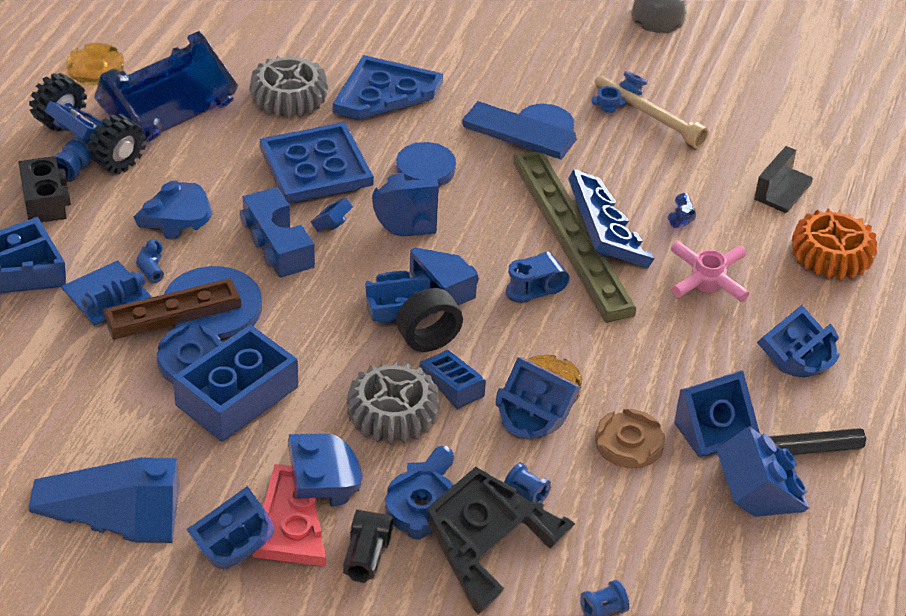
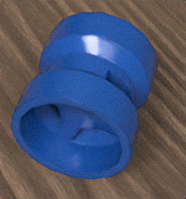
M70 140L62 147L61 152L54 155L56 156L58 168L64 167L66 182H72L80 174V170L85 169L92 161V157L88 153L90 150L86 145L77 140Z

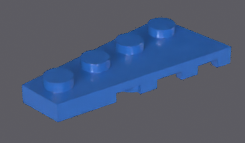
M573 169L568 180L595 251L605 257L613 256L649 268L655 258L650 251H643L641 249L642 239L638 233H631L626 227L629 220L624 213L614 208L616 201L600 178Z

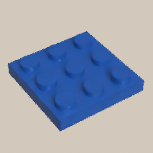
M345 122L259 139L260 150L279 190L288 204L373 186L374 176Z

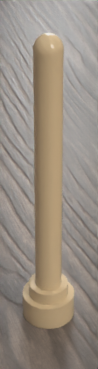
M598 76L595 79V84L600 88L612 86L619 89L621 97L625 98L626 103L681 133L685 143L695 149L700 148L706 142L709 130L699 123L687 124L604 76Z

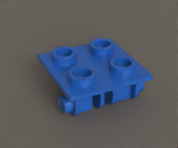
M118 260L61 286L62 290L94 326L105 321L103 309L152 298L141 286L145 284L143 274L133 271L129 273Z

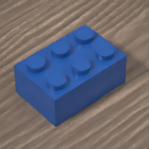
M250 324L173 376L175 405L220 441H224L298 388V359Z

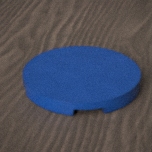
M207 266L181 274L169 284L164 294L231 278L241 298V308L172 325L174 329L183 325L199 328L198 325L204 326L215 332L221 340V338L237 334L250 324L254 326L257 323L262 311L261 291L251 277L239 270L223 266Z

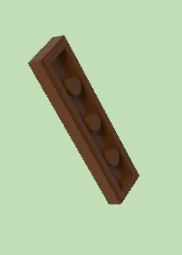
M228 278L103 309V314L112 340L241 308V298L232 279Z

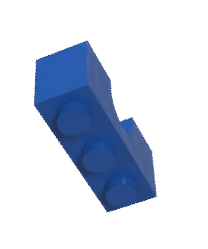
M278 187L242 196L243 210H240L242 225L244 228L250 229L255 246L257 248L261 247L267 266L273 267L279 278L315 268L314 243L302 224L290 227V207Z

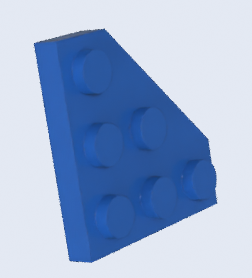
M363 55L333 102V113L349 118L364 119L432 100L443 84V73Z

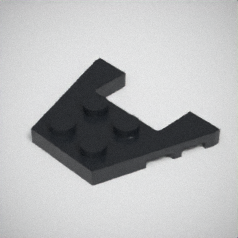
M475 467L427 507L423 515L474 611L479 615L505 589L479 563L487 553L521 523H524L550 549L573 528L575 523L565 516L561 519L543 509L544 504L530 502L516 494V489Z

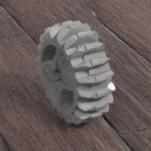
M287 55V57L283 58L276 56L274 60L266 59L265 63H259L257 69L252 71L251 82H249L253 103L258 105L259 110H266V113L269 115L276 113L277 117L287 115L290 118L291 115L301 117L302 113L312 114L313 109H320L321 103L325 102L328 90V81H326L324 69L319 67V63H312L310 58L301 59L300 55L297 57Z
M397 361L391 366H387L382 362L379 368L369 365L367 373L359 372L356 380L351 381L347 394L349 419L353 420L355 429H362L364 437L374 435L376 442L382 438L388 439L390 445L394 439H400L404 444L408 437L418 440L421 432L428 433L431 425L435 424L438 410L440 409L439 391L437 385L433 384L431 375H424L422 368L412 370L410 363L404 367L399 366Z

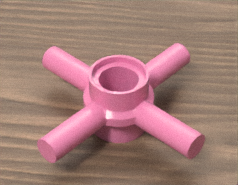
M680 241L673 243L671 251L693 267L692 275L672 287V292L676 297L680 298L696 287L703 292H715L722 288L740 302H744L748 298L749 291L726 276L727 267L746 256V250L743 246L738 245L724 255L715 250H704L697 255Z

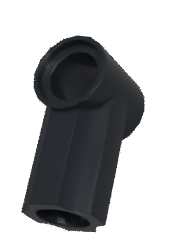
M359 509L355 511L350 532L351 542L343 564V573L348 575L352 581L365 583L367 580L375 578L383 548H388L394 521L393 516Z

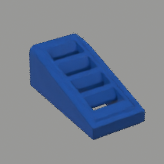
M449 350L420 362V368H422L426 375H431L433 383L437 385L438 389L456 409L485 396L486 380Z

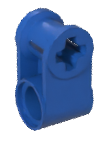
M543 252L526 259L515 260L509 265L508 273L511 279L506 287V295L512 301L523 303L548 294H556L567 286L570 276L552 253Z

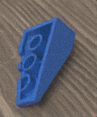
M135 458L34 479L29 512L66 523L74 521L91 525L92 530L104 533L105 530L123 534L125 540L135 543H173L180 487L177 458Z

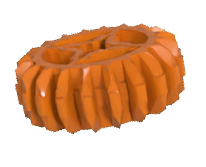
M829 208L825 213L816 210L813 215L806 214L805 218L799 220L791 240L793 242V255L797 257V263L804 264L806 271L814 270L816 276L820 274L826 275L828 280L831 277H837L840 281L845 276L849 279H854L856 275H863L873 264L878 250L877 234L872 232L871 225L864 224L863 218L855 219L853 213L846 215L841 210L832 212Z

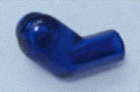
M687 193L677 195L675 198L677 208H675L674 212L669 213L667 217L673 228H679L681 225L686 226L693 222L696 217V211Z

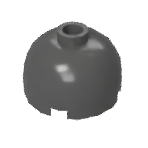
M634 0L631 14L632 19L635 23L636 19L642 23V29L646 31L669 33L672 32L673 27L679 25V28L683 26L686 18V1Z

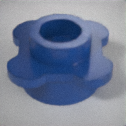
M605 86L599 89L598 96L592 97L591 103L598 105L606 113H613L617 107L624 106L626 100L621 97L619 89Z

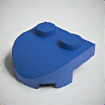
M398 173L389 176L387 183L380 189L376 187L372 195V204L375 215L382 226L398 236L437 233L439 193L437 178L405 181L404 173Z
M170 181L165 183L152 199L146 201L143 204V208L133 217L138 227L161 228L165 238L171 239L179 237V230L192 226L194 230L201 228L210 220L213 212L209 199L200 185Z
M393 271L378 274L375 283L366 281L367 310L372 320L384 324L395 322L398 311L406 300L422 290L430 289V278L425 274H421L420 277L410 278L408 271Z
M803 305L799 306L757 342L783 372L796 377H809L820 374L833 366L840 356V353H837L836 346L839 337L834 327L830 323L823 329Z
M517 357L504 388H499L496 395V406L499 407L503 420L502 424L508 431L519 437L536 438L549 435L558 430L566 421L581 386L522 357Z
M289 434L288 450L297 498L329 497L331 506H339L347 503L350 496L360 490L362 482L361 467L353 450L345 441L332 434Z
M246 486L189 527L187 531L214 567L228 569L239 564L266 544L273 535L274 524L262 504L249 487Z

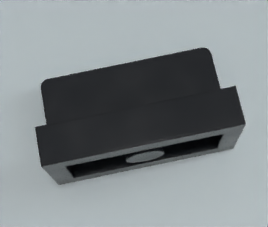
M785 146L760 174L754 200L783 213H787L813 181V177L793 169L797 150Z

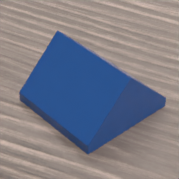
M743 370L680 390L674 423L698 457L717 452L716 448L749 426L760 433Z

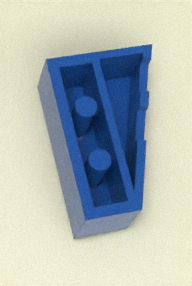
M38 217L0 230V293L57 288L66 284L65 261Z

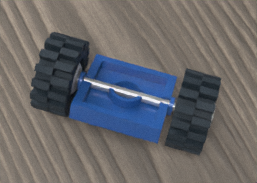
M53 73L51 74V79L47 76L43 78V85L38 83L35 86L38 88V91H32L31 97L34 100L29 101V106L32 107L30 112L34 115L33 117L53 131L54 129L56 131L64 129L74 132L72 137L84 144H88L90 149L88 153L92 157L91 159L112 174L113 172L120 174L121 170L126 172L129 170L128 165L133 167L136 164L134 161L136 157L141 158L142 154L139 152L140 150H145L146 147L142 143L146 141L145 131L121 114H118V116L110 115V120L105 118L100 121L91 113L82 111L81 108H86L87 103L83 100L87 99V94L84 93L85 89L76 81L63 73L58 75Z

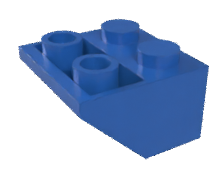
M749 426L716 448L734 503L754 517L800 513L809 509L804 495L807 493L806 487L794 469L797 465L795 458L786 448L781 449L776 446L767 434L761 435Z

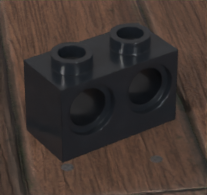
M56 156L18 161L28 220L38 217L42 223L67 219L65 206L71 205L68 187L62 188V186H67L64 167L58 168Z

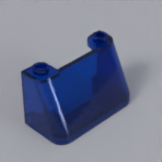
M201 31L188 35L187 39L190 43L186 47L179 49L177 46L173 48L169 57L127 75L124 70L118 74L115 68L102 73L94 95L99 106L109 115L118 116V114L126 116L145 131L146 142H151L162 132L217 106L223 108L229 105L234 99L233 95L238 84Z

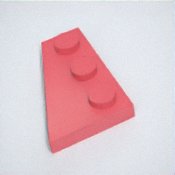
M274 464L263 505L273 521L274 531L269 541L252 553L253 558L326 567V554L321 537L316 499L297 498L291 466Z

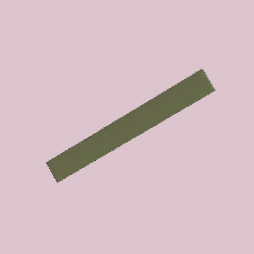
M532 151L514 155L513 163L605 323L634 317L636 315V306L607 258L595 251L582 216L545 154Z

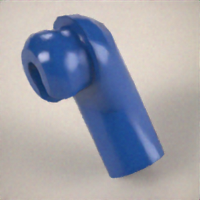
M154 239L147 241L146 246L142 247L136 259V264L151 283H158L164 276V272L157 265L161 258L160 253L163 250V246Z
M438 446L425 462L407 463V472L421 470L420 475L432 476V472L444 475L453 464V451L446 446Z

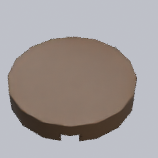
M623 409V413L615 414V411L606 414L599 421L595 441L601 455L614 465L625 468H642L653 464L661 456L665 444V433L660 429L661 424L657 419L646 412L635 409Z

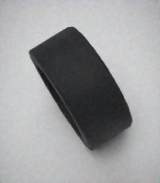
M431 288L422 290L406 300L398 311L396 323L408 346L415 351L429 352L444 347L451 342L461 330L464 319L461 309L446 290ZM444 311L440 319L434 324L423 329H415L426 316L434 312Z

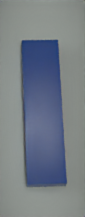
M477 101L462 119L463 127L560 160L563 159L577 141L575 132Z

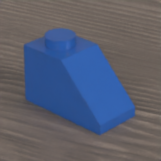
M421 248L410 250L409 273L413 278L420 277L421 274L427 275L430 278V289L446 290L453 297L457 305L476 298L477 283L479 281L477 271L473 266H469L460 255Z

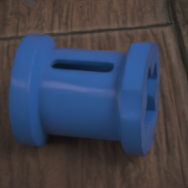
M521 462L509 471L504 483L516 489L515 493L534 504L536 502L542 503L551 489V481L546 478H538L528 471L527 465Z
M618 580L610 581L608 587L593 593L585 591L580 594V604L585 616H608L617 611L623 614L629 611L630 608L626 590Z

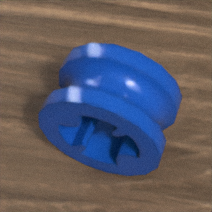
M625 71L623 74L625 79L620 81L619 86L632 93L642 95L644 92L642 87L647 85L648 81L639 75Z

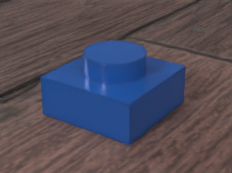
M345 197L328 205L311 221V224L317 232L328 227L334 230L347 220L344 215L353 206Z

